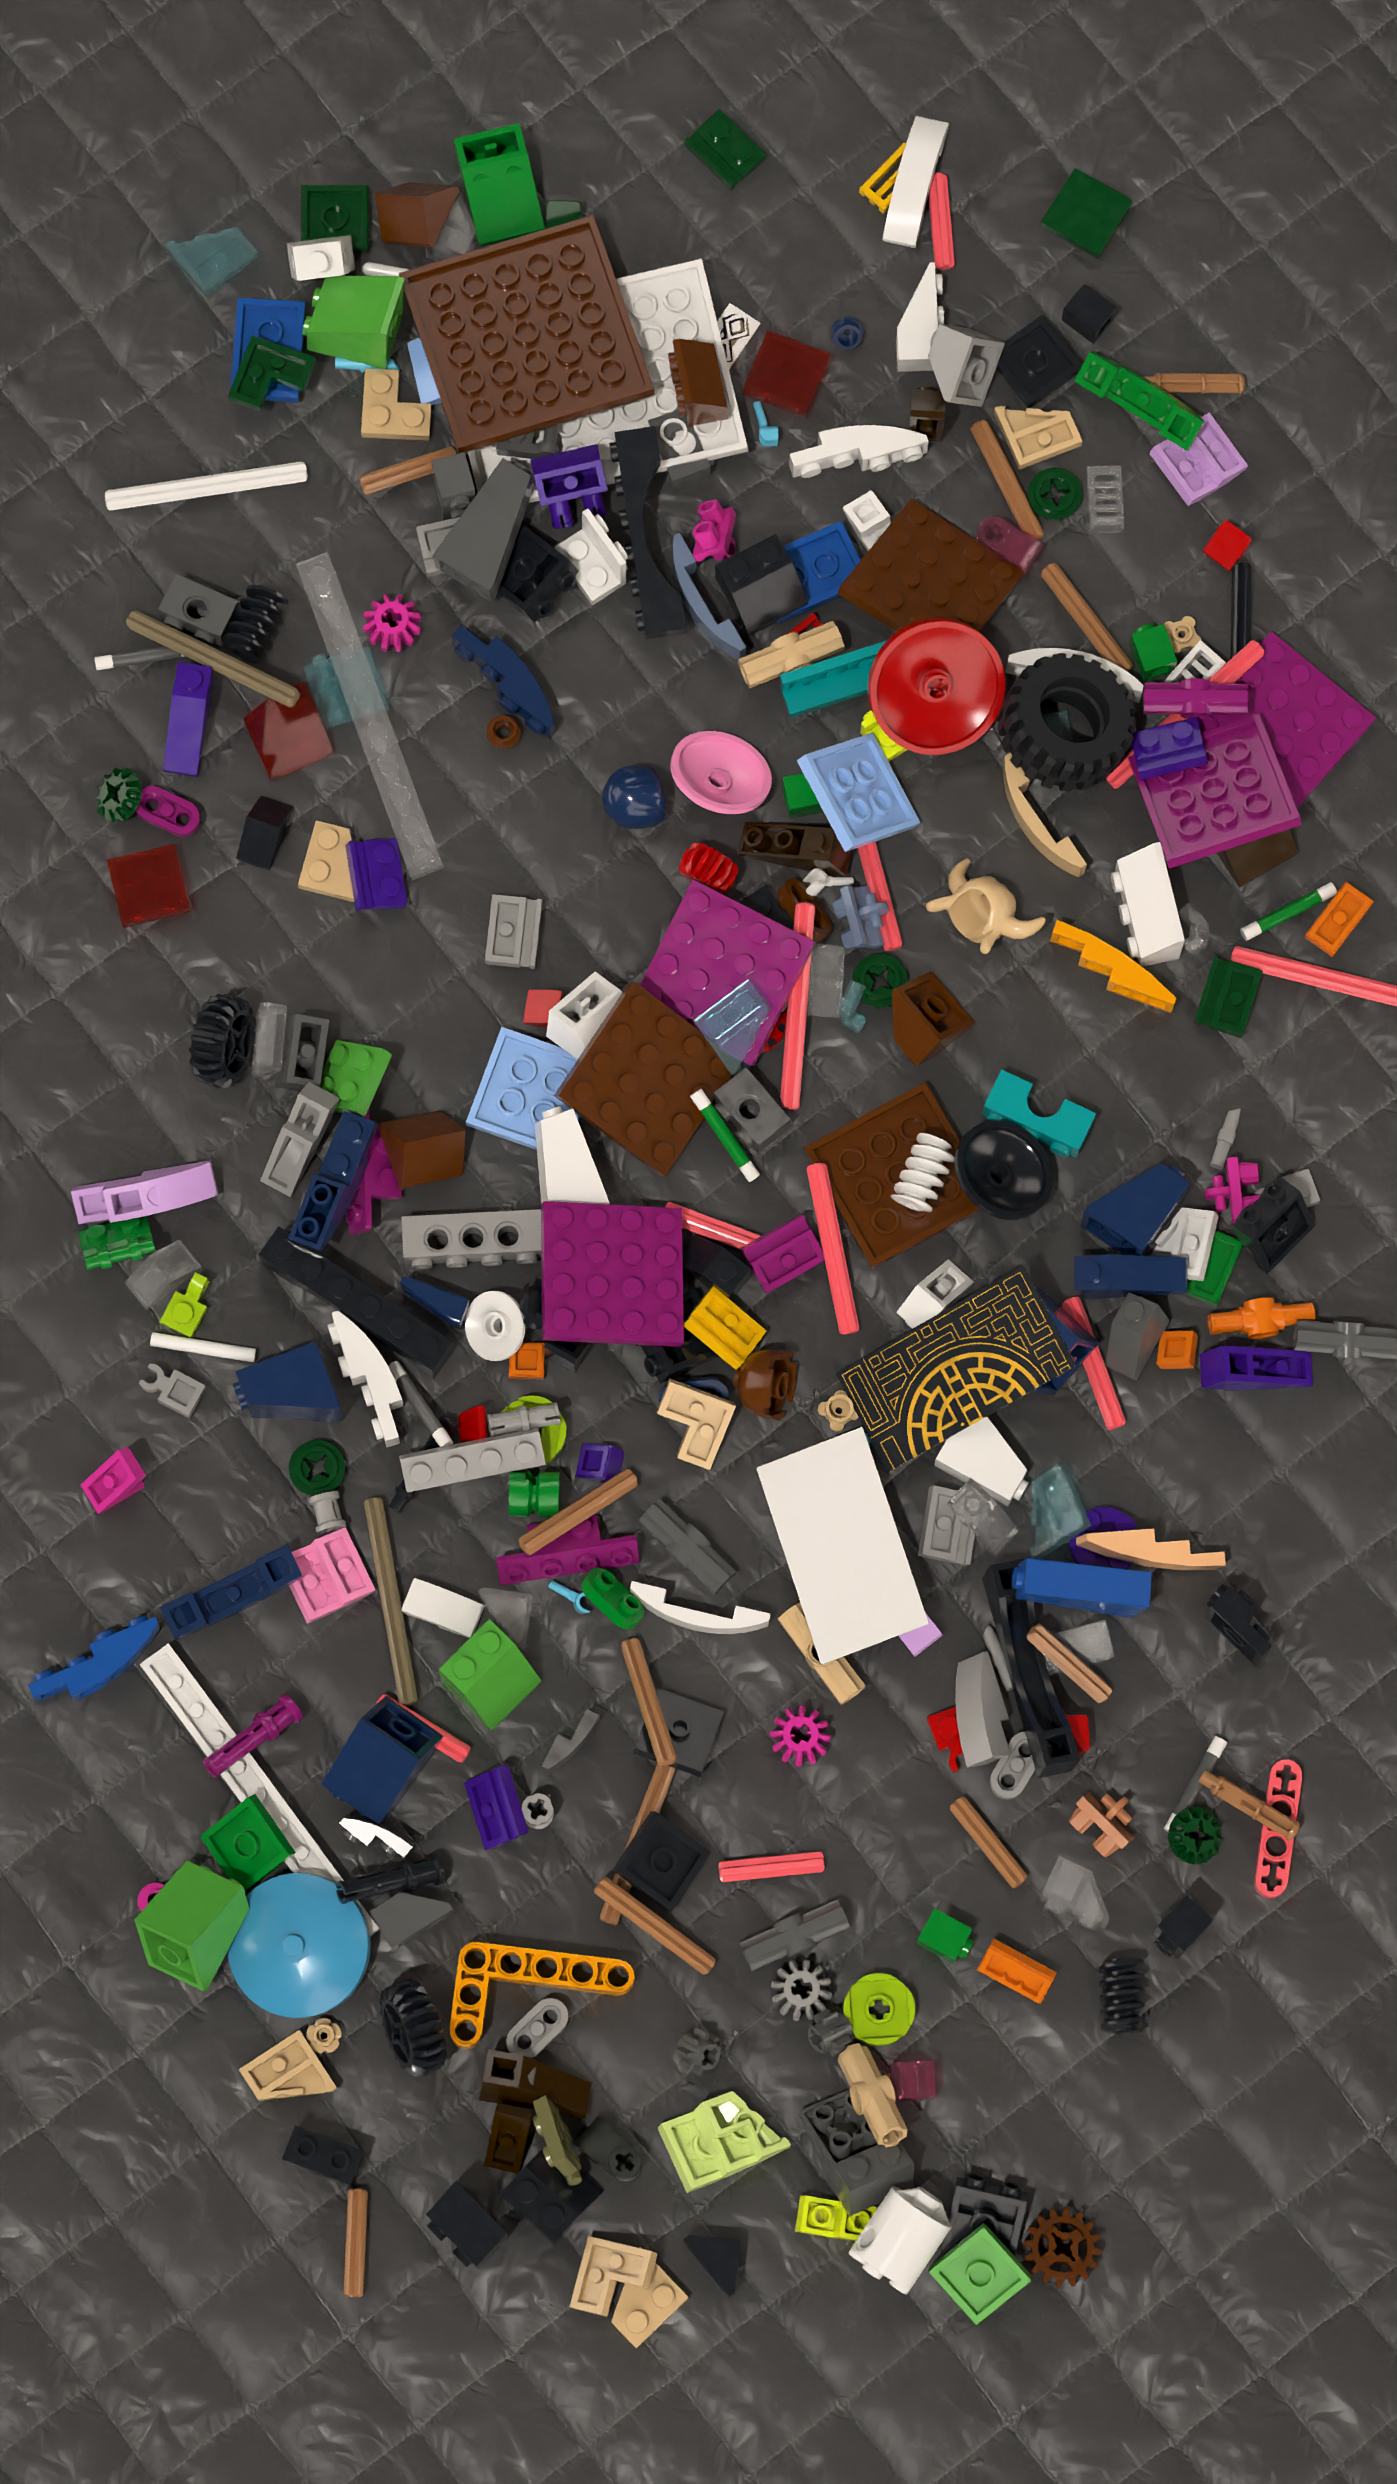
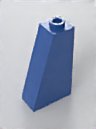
M1027 1558L1020 1562L1018 1567L1014 1568L1012 1588L1017 1589L1016 1599L1132 1618L1150 1606L1152 1572Z

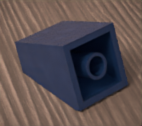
M1160 1163L1089 1204L1084 1210L1080 1227L1121 1255L1145 1256L1185 1199L1190 1182L1185 1180L1187 1178L1186 1174L1173 1165L1166 1167Z
M1035 1286L1076 1364L1073 1368L1032 1390L1037 1393L1055 1395L1097 1347L1099 1342L1040 1287Z
M316 1342L235 1371L238 1382L232 1385L241 1410L248 1408L252 1418L334 1423L343 1421L339 1402Z
M385 1696L359 1720L321 1785L329 1789V1792L335 1798L346 1801L356 1808L362 1817L380 1825L393 1812L444 1736Z

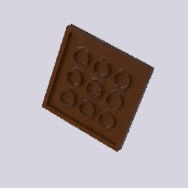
M911 498L840 585L837 594L896 632L911 623L929 618L959 620L980 632L1021 581L1024 571Z
M630 981L554 1096L570 1109L573 1108L574 1112L656 1174L665 1177L704 1119V1116L690 1095L701 1088L713 1105L715 1102L714 1092L729 1081L740 1062L731 1055L721 1051L716 1043L635 981Z
M926 1082L812 1142L803 1149L811 1164L825 1163L827 1165L835 1207L871 1270L982 1211L963 1192L956 1176L955 1160L954 1162L943 1161L942 1163L950 1171L948 1175L937 1174V1177L944 1182L943 1187H931L938 1195L937 1200L926 1198L925 1202L933 1208L931 1212L910 1209L891 1198V1195H898L894 1191L895 1184L903 1182L899 1177L901 1171L909 1170L905 1162L907 1158L914 1157L911 1153L912 1146L920 1145L916 1140L918 1133H926L943 1139L952 1146L948 1152L954 1157L960 1142Z

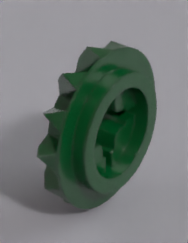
M1061 468L1042 470L1033 477L1029 484L1028 502L1034 513L1039 514L1046 521L1049 519L1062 521L1070 515L1073 516L1081 504V485L1077 478L1067 470ZM1051 483H1053L1057 493L1065 494L1060 496L1058 506L1053 503L1052 498L1044 497L1049 495Z
M114 768L111 775H104V784L97 786L100 795L94 801L99 805L97 813L102 815L105 820L118 823L128 819L136 811L142 796V785L138 775L127 768ZM116 788L120 789L118 791L119 801L114 800V798L116 797Z
M873 954L865 957L857 964L852 976L854 994L858 996L863 1004H868L876 1009L887 1006L892 1007L893 990L908 982L904 966L896 958L887 954ZM886 971H889L886 978V984L889 988L881 986L877 990L875 989L874 992H871L874 984L871 976L874 975L879 978Z
M312 1440L300 1445L293 1452L289 1461L291 1481L300 1492L311 1496L335 1490L340 1486L345 1474V1462L341 1452L331 1443L322 1440ZM327 1457L324 1460L323 1469L329 1477L317 1474L309 1481L311 1469L305 1460L317 1464L320 1460L322 1461Z
M1189 1807L1180 1811L1173 1818L1168 1831V1841L1172 1852L1185 1863H1207L1214 1855L1219 1854L1220 1843L1224 1840L1221 1835L1222 1824L1218 1822L1213 1812L1202 1807ZM1197 1826H1199V1832L1204 1833L1208 1837L1207 1839L1199 1840L1197 1846H1195V1840L1191 1839L1190 1836H1184L1185 1832L1196 1831Z

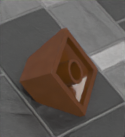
M932 971L895 988L892 992L894 1040L902 1048L904 1055L912 1060L916 1066L935 1057L976 1023Z

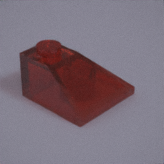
M305 682L293 686L300 693V698L294 707H288L268 698L243 718L270 781L334 754L318 710Z

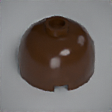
M762 1349L750 1355L742 1367L736 1370L734 1386L738 1388V1396L743 1406L750 1413L774 1420H781L788 1412L782 1410L785 1399L788 1402H792L797 1383V1364L789 1360V1357L794 1356L792 1352Z

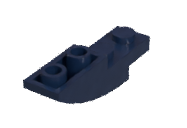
M460 625L452 635L453 646L455 647L454 652L465 662L469 663L472 660L481 667L480 672L490 682L494 684L497 681L500 682L497 686V698H499L498 703L504 710L512 715L517 712L526 720L524 723L532 732L537 735L543 733L551 739L555 734L550 707L538 682L524 662L497 636L487 646Z
M343 1111L318 1175L313 1174L288 1237L289 1240L318 1251L324 1249L346 1213L367 1168L369 1159L366 1156L379 1126L376 1122Z

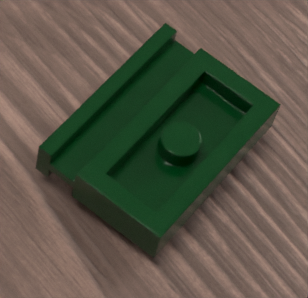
M720 109L698 127L691 137H687L684 140V146L730 191L735 188L739 181H743L766 160V153Z
M1214 956L1194 1024H1202L1210 1029L1242 1038L1262 970L1233 961H1224Z

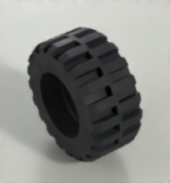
M1065 653L1053 654L1051 659L1044 656L1037 659L1033 665H1028L1009 690L999 712L1001 720L998 723V734L1005 736L1001 745L1005 753L1010 752L1012 754L1011 763L1017 769L1019 767L1023 768L1026 771L1024 776L1031 781L1036 778L1042 781L1041 786L1051 789L1053 785L1059 786L1060 791H1071L1074 786L1077 787V790L1088 789L1093 783L1099 784L1105 780L1109 773L1114 771L1130 747L1137 722L1136 718L1132 717L1136 711L1132 699L1127 700L1126 697L1130 692L1125 684L1119 685L1116 681L1118 676L1111 669L1108 672L1100 667L1102 663L1094 659L1091 662L1085 661L1084 656L1073 654L1071 658H1066ZM1049 702H1060L1078 709L1089 721L1093 730L1094 740L1076 743L1060 738L1045 724L1041 715L1040 705Z

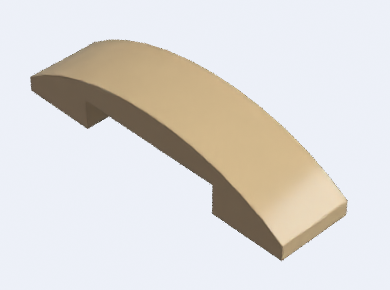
M1012 754L1005 755L1003 763L1004 787L1011 810L1022 831L1039 852L1056 866L1077 877L1084 875L1087 866L1086 862L1068 836L1058 843L1054 841L1022 794L1028 790L1030 780L1024 776L1025 773L1021 767L1017 769L1011 763Z

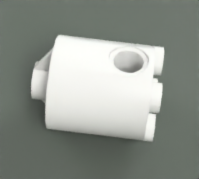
M892 2186L852 2246L849 2254L864 2264L862 2268L870 2275L879 2280L884 2275L891 2279L889 2283L894 2288L907 2295L952 2226L948 2221L942 2202L933 2194L919 2186L918 2188L907 2190Z

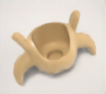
M968 858L957 863L948 876L949 889L953 895L934 899L926 903V908L929 912L947 910L953 925L965 938L975 943H981L980 951L982 954L989 953L995 940L1002 935L1012 939H1025L1038 932L1046 921L1044 917L1029 921H1021L1014 918L1017 905L1015 896L1008 890L1006 885L999 883L994 877L982 876L967 881L965 873L971 863Z

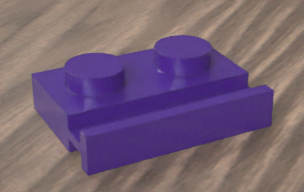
M1197 717L1137 731L1132 735V746L1140 780L1208 764Z
M397 838L364 840L363 842L349 841L345 847L356 911H361L362 909L385 910L404 908L407 905Z
M508 1765L496 1767L492 1771L464 1782L485 1850L498 1848L517 1839L519 1836L529 1833Z

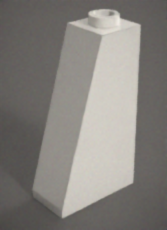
M558 1106L542 1112L544 1120L534 1123L541 1204L543 1201L610 1205L574 1109L563 1112L562 1107Z

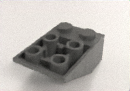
M850 2089L799 2111L800 2119L830 2185L849 2216L881 2203L892 2186L902 2190L914 2188V2162L901 2142L887 2148L884 2145L877 2144L864 2115H858L854 2110L850 2098Z

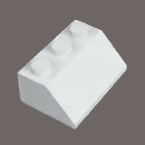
M1160 842L1153 843L1117 860L1115 872H1111L1114 892H1120L1123 902L1122 905H1119L1122 925L1129 926L1131 937L1127 938L1129 955L1131 958L1136 957L1137 963L1141 967L1179 959L1185 941Z

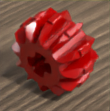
M692 843L681 857L679 871L689 881L694 879L724 895L732 888L736 881L739 870L737 865L730 858L723 855V853L718 852L713 847H708L704 843Z

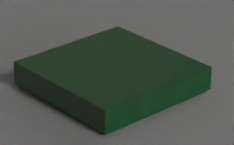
M1074 168L1043 217L1040 227L1099 259L1131 208L1133 200Z
M301 185V241L351 235L353 253H369V185Z

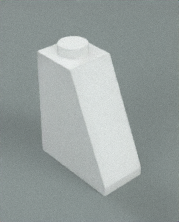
M988 1417L948 1438L934 1464L939 1469L1006 1506H1009L1013 1498L1019 1501L1029 1482L1024 1480L1027 1469Z

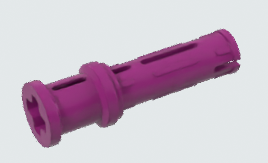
M282 1694L278 1698V1703L264 1713L262 1711L258 1712L250 1726L230 1739L211 1755L203 1759L204 1767L212 1777H219L221 1773L264 1741L276 1740L279 1738V1732L291 1723H299L302 1720L300 1709L289 1696Z

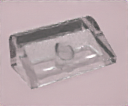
M262 1002L258 1007L251 1070L253 1078L277 1074L282 1069L287 1006L284 1004Z
M1106 1620L1053 1634L1087 1665L1114 1658ZM1043 1654L1049 1675L1062 1672Z

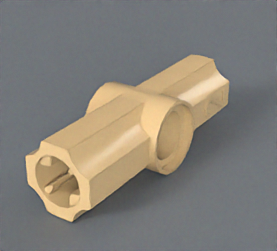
M831 621L802 634L793 632L781 636L773 641L770 647L738 659V664L743 679L750 689L777 678L781 674L812 665L816 661L841 652L845 646L838 627Z
M801 1602L792 1606L778 1618L779 1623L805 1656L808 1665L816 1671L840 1705L850 1701L866 1688L844 1656L825 1664H821L820 1661L813 1657L812 1649L815 1645Z
M860 2043L849 2045L843 2052L839 2053L838 2063L850 2086V2098L854 2110L858 2115H864L878 2145H884L885 2148L895 2146L903 2138L907 2137L908 2129L895 2104V2092L891 2080L887 2075L881 2076L867 2046H862Z

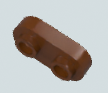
M790 878L777 891L779 904L787 911L793 922L795 918V905L797 903L813 904L815 906L813 940L816 943H820L831 933V922L815 897L806 893L808 887L800 880Z

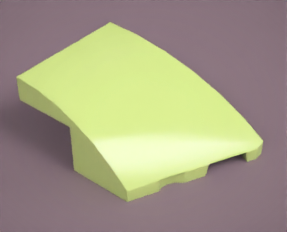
M733 2091L704 2101L693 2112L661 2123L658 2127V2131L687 2193L738 2173L791 2146L789 2140L785 2137L780 2138L764 2124L765 2119L757 2112L750 2110L746 2102Z

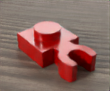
M956 1707L931 1715L926 1720L938 1751L941 1752L949 1749L948 1765L950 1770L956 1773L958 1772V1766L955 1760L957 1757L964 1755L960 1743Z

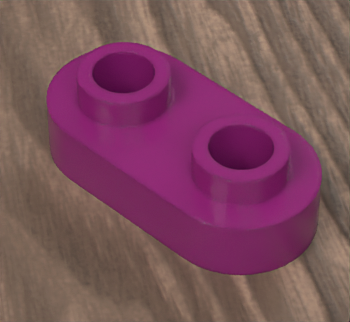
M156 786L142 788L141 800L136 809L140 819L177 837H189L198 830L200 815L194 804ZM156 802L159 806L155 811H149L146 809L147 804ZM182 816L190 819L188 824L184 826L177 823V820Z

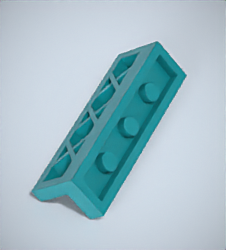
M886 641L781 674L779 688L790 718L868 694L867 686L871 665Z

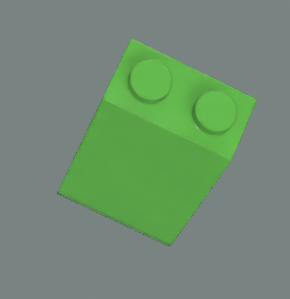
M399 276L325 277L322 288L316 287L313 295L312 307L315 308L313 316L307 315L303 326L302 335L307 336V350L386 369L404 315L405 278Z
M490 1619L439 1668L441 1683L491 1732L542 1682L516 1644Z
M186 1860L134 1919L148 1965L205 1992L249 1911V1905L245 1889L238 1881L232 1878L226 1879L215 1874L207 1866H198Z

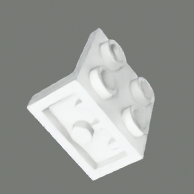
M587 508L582 512V530L554 548L567 557L578 569L579 572L575 575L576 583L591 605H594L626 584V571L628 567L625 560L628 559V556L618 541L612 543L606 534L609 532L608 527L599 514L593 516Z

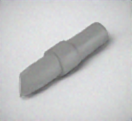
M1241 1108L1228 1111L1223 1127L1219 1131L1216 1140L1217 1145L1210 1166L1215 1169L1222 1170L1224 1168L1230 1147L1233 1146L1236 1137L1235 1132L1239 1123Z
M988 1625L983 1634V1639L990 1653L991 1662L994 1668L997 1669L1006 1691L1013 1690L999 1638L993 1628Z

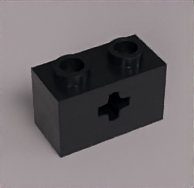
M1186 1896L1153 1932L1152 1935L1157 1939L1154 1945L1168 1958L1173 1954L1179 1959L1210 1926L1213 1919L1192 1899Z
M295 2125L282 2160L284 2163L352 2188L365 2154L362 2150Z

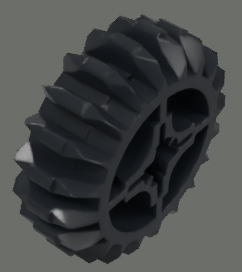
M217 994L216 996H210L208 1002H204L202 1005V1011L197 1013V1022L193 1024L194 1031L190 1037L192 1043L189 1048V1052H191L189 1062L192 1065V1074L196 1076L197 1081L210 1087L228 1088L229 1086H234L237 1080L242 1078L243 1070L248 1068L247 1062L252 1057L251 1050L252 1046L255 1045L253 1043V1036L256 1033L253 1029L255 1024V1018L252 1017L253 1009L249 1006L248 1001L236 997V995Z
M408 1979L394 1982L386 1987L385 1990H382L379 2002L381 2006L380 2014L383 2019L382 2025L386 2032L385 2036L390 2043V2048L394 2052L395 2059L399 2061L400 2067L408 2075L418 2077L434 2073V2071L444 2066L447 2057V2043L444 2039L445 2031L442 2029L441 2019L437 2014V2007H434L432 1998L427 1994L426 1988L417 1980Z

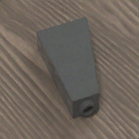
M504 458L499 462L433 554L436 568L490 602H493L497 596L534 489L529 469L517 461L510 463Z

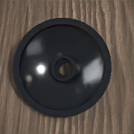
M987 1121L969 1130L958 1144L955 1153V1172L958 1182L969 1200L983 1212L999 1219L1019 1220L1036 1213L1048 1200L1053 1186L1052 1166L1042 1145L1025 1129L1005 1121Z

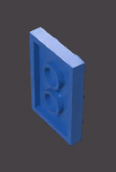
M252 298L237 299L231 386L251 336L301 353L303 352L304 335H302L306 313L305 302ZM272 382L265 401L299 403V391Z
M842 521L783 546L793 562L808 600V605L775 621L778 625L842 597L837 594L840 585L861 561Z

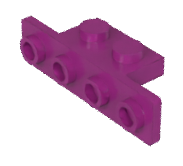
M369 1109L366 1113V1116L362 1118L369 1120ZM378 1128L366 1156L369 1159V1163L346 1211L349 1234L354 1236L367 1232L372 1228L371 1199L396 1201L402 1198V1190L399 1189Z
M596 1514L532 1555L519 1553L496 1558L501 1585L589 1572L593 1568L623 1567L640 1562L636 1536L631 1535L601 1540ZM541 1523L526 1525L527 1532Z

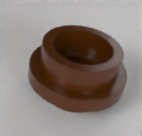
M497 716L487 726V739L495 748L510 749L520 739V725L511 716ZM500 729L510 731V735L506 738L499 737L497 733Z

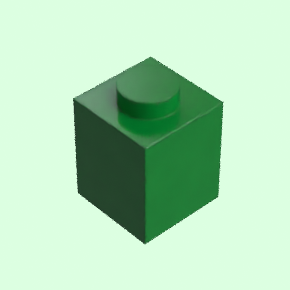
M1154 624L1143 625L1137 628L1135 633L1131 634L1129 646L1142 682L1172 673L1178 661L1164 624L1156 627Z
M804 773L782 778V790L789 819L824 812Z
M934 1908L916 1944L954 1964L958 1956L965 1959L972 1947L974 1940L969 1938L972 1928Z

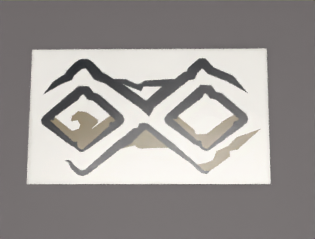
M729 303L717 321L728 369H730L761 324L731 303Z

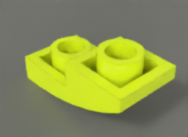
M802 2195L799 2199L795 2232L856 2241L876 2212L877 2207L872 2206L849 2216L840 2201Z

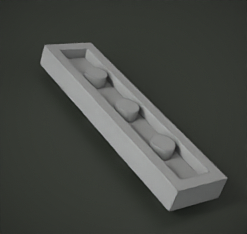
M539 1428L399 1455L407 1493L546 1465Z

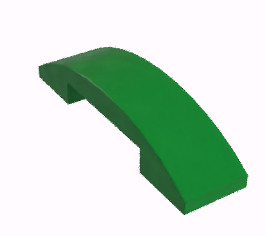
M1093 351L1089 352L1074 380L1097 396L1109 398L1159 429L1160 435L1186 451L1190 450L1205 422L1187 405L1161 387L1125 366Z

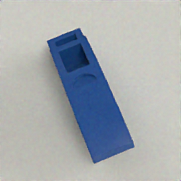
M147 1615L138 1617L128 1623L129 1628L117 1633L114 1629L104 1631L94 1637L95 1642L89 1644L94 1655L93 1658L87 1659V1656H81L68 1662L67 1669L54 1673V1670L51 1669L34 1676L35 1682L28 1684L35 1702H40L66 1690H69L71 1697L76 1702L111 1683L135 1663L150 1646L160 1631L156 1617L148 1619Z

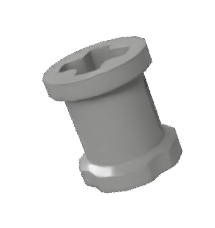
M338 1491L325 1492L308 1498L309 1505H312L318 1524L315 1527L317 1534L330 1533L347 1527L345 1520L341 1518L337 1499L340 1497Z
M540 1793L526 1797L521 1808L526 1825L536 1830L549 1826L554 1817L550 1798ZM539 1803L543 1804L546 1816L539 1815L537 1819H533L532 1812L529 1809L530 1806L536 1808Z

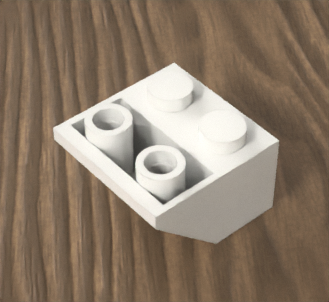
M594 972L549 1010L546 1037L578 1060L622 994V991L597 972Z

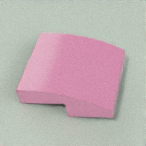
M346 1527L315 1539L312 1544L292 1552L303 1577L289 1585L307 1624L344 1608L376 1590Z

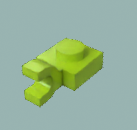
M195 1272L186 1294L183 1295L175 1291L159 1322L188 1338H193L208 1309L207 1306L199 1303L210 1284L208 1278Z

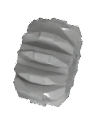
M804 1960L802 1971H798L795 1961H790L791 1975L781 1968L777 1971L778 1976L785 1983L773 1981L771 1984L772 1989L783 1991V1993L772 1997L773 2003L786 2001L780 2013L785 2015L790 2008L795 2009L793 2014L794 2021H799L801 2010H805L809 2021L813 2020L812 2006L819 2012L826 2010L825 2005L818 1998L830 2000L832 1997L831 1992L820 1990V1988L831 1984L830 1978L817 1980L823 1968L818 1966L813 1973L808 1972L810 1967L809 1960ZM801 1982L804 1987L810 1986L811 1991L807 1992L808 1998L802 1999L799 1994H792L791 1989H796L795 1983Z

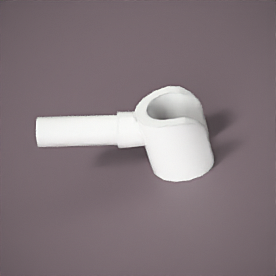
M815 868L803 879V882L811 883L806 889V893L816 896L825 886H853L854 879L853 877L827 876L823 870Z

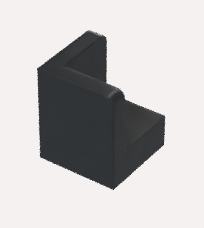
M1084 284L1064 307L1062 321L1094 344L1114 320L1117 307Z

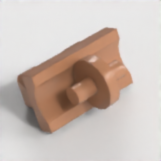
M1087 1793L1076 1803L1078 1808L1069 1819V1823L1078 1832L1083 1834L1095 1822L1104 1833L1093 1843V1846L1106 1858L1119 1848L1123 1849L1135 1838L1115 1818L1116 1816L1125 1826L1133 1819L1123 1809L1129 1803V1800L1124 1796L1116 1802L1107 1793L1100 1801L1109 1809L1108 1811L1093 1795Z

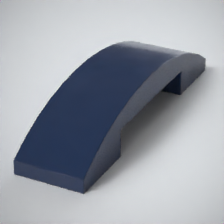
M287 1544L256 1559V1563L195 1593L190 1592L161 1606L160 1609L174 1639L177 1640L225 1620L267 1599L301 1579L303 1575Z

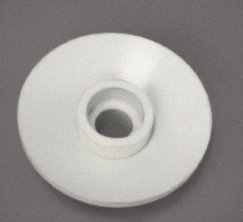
M488 1291L477 1296L469 1306L465 1318V1332L470 1346L480 1357L489 1361H502L513 1356L520 1348L525 1335V1324L523 1323L524 1315L521 1313L517 1301L505 1292ZM501 1321H502V1325H503L502 1330H501V1328H500V1322H501Z

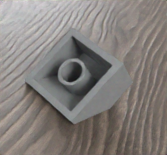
M939 324L938 329L931 338V349L928 358L944 400L949 403L982 407L1005 343L973 329Z

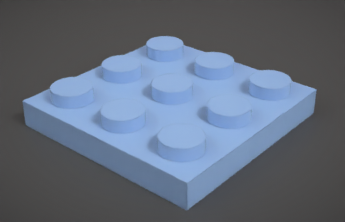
M873 733L805 754L797 760L845 852L905 832L920 824L913 807Z
M501 1027L467 1117L466 1126L537 1150L534 1123L544 1120L542 1112L558 1106L562 1107L563 1112L570 1110L554 1094L577 1059L559 1046ZM575 1112L577 1120L579 1122L581 1116Z

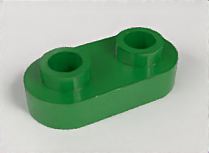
M593 1568L582 1579L581 1588L585 1596L616 1626L630 1630L644 1617V1608L640 1600L625 1588L610 1571L602 1568Z

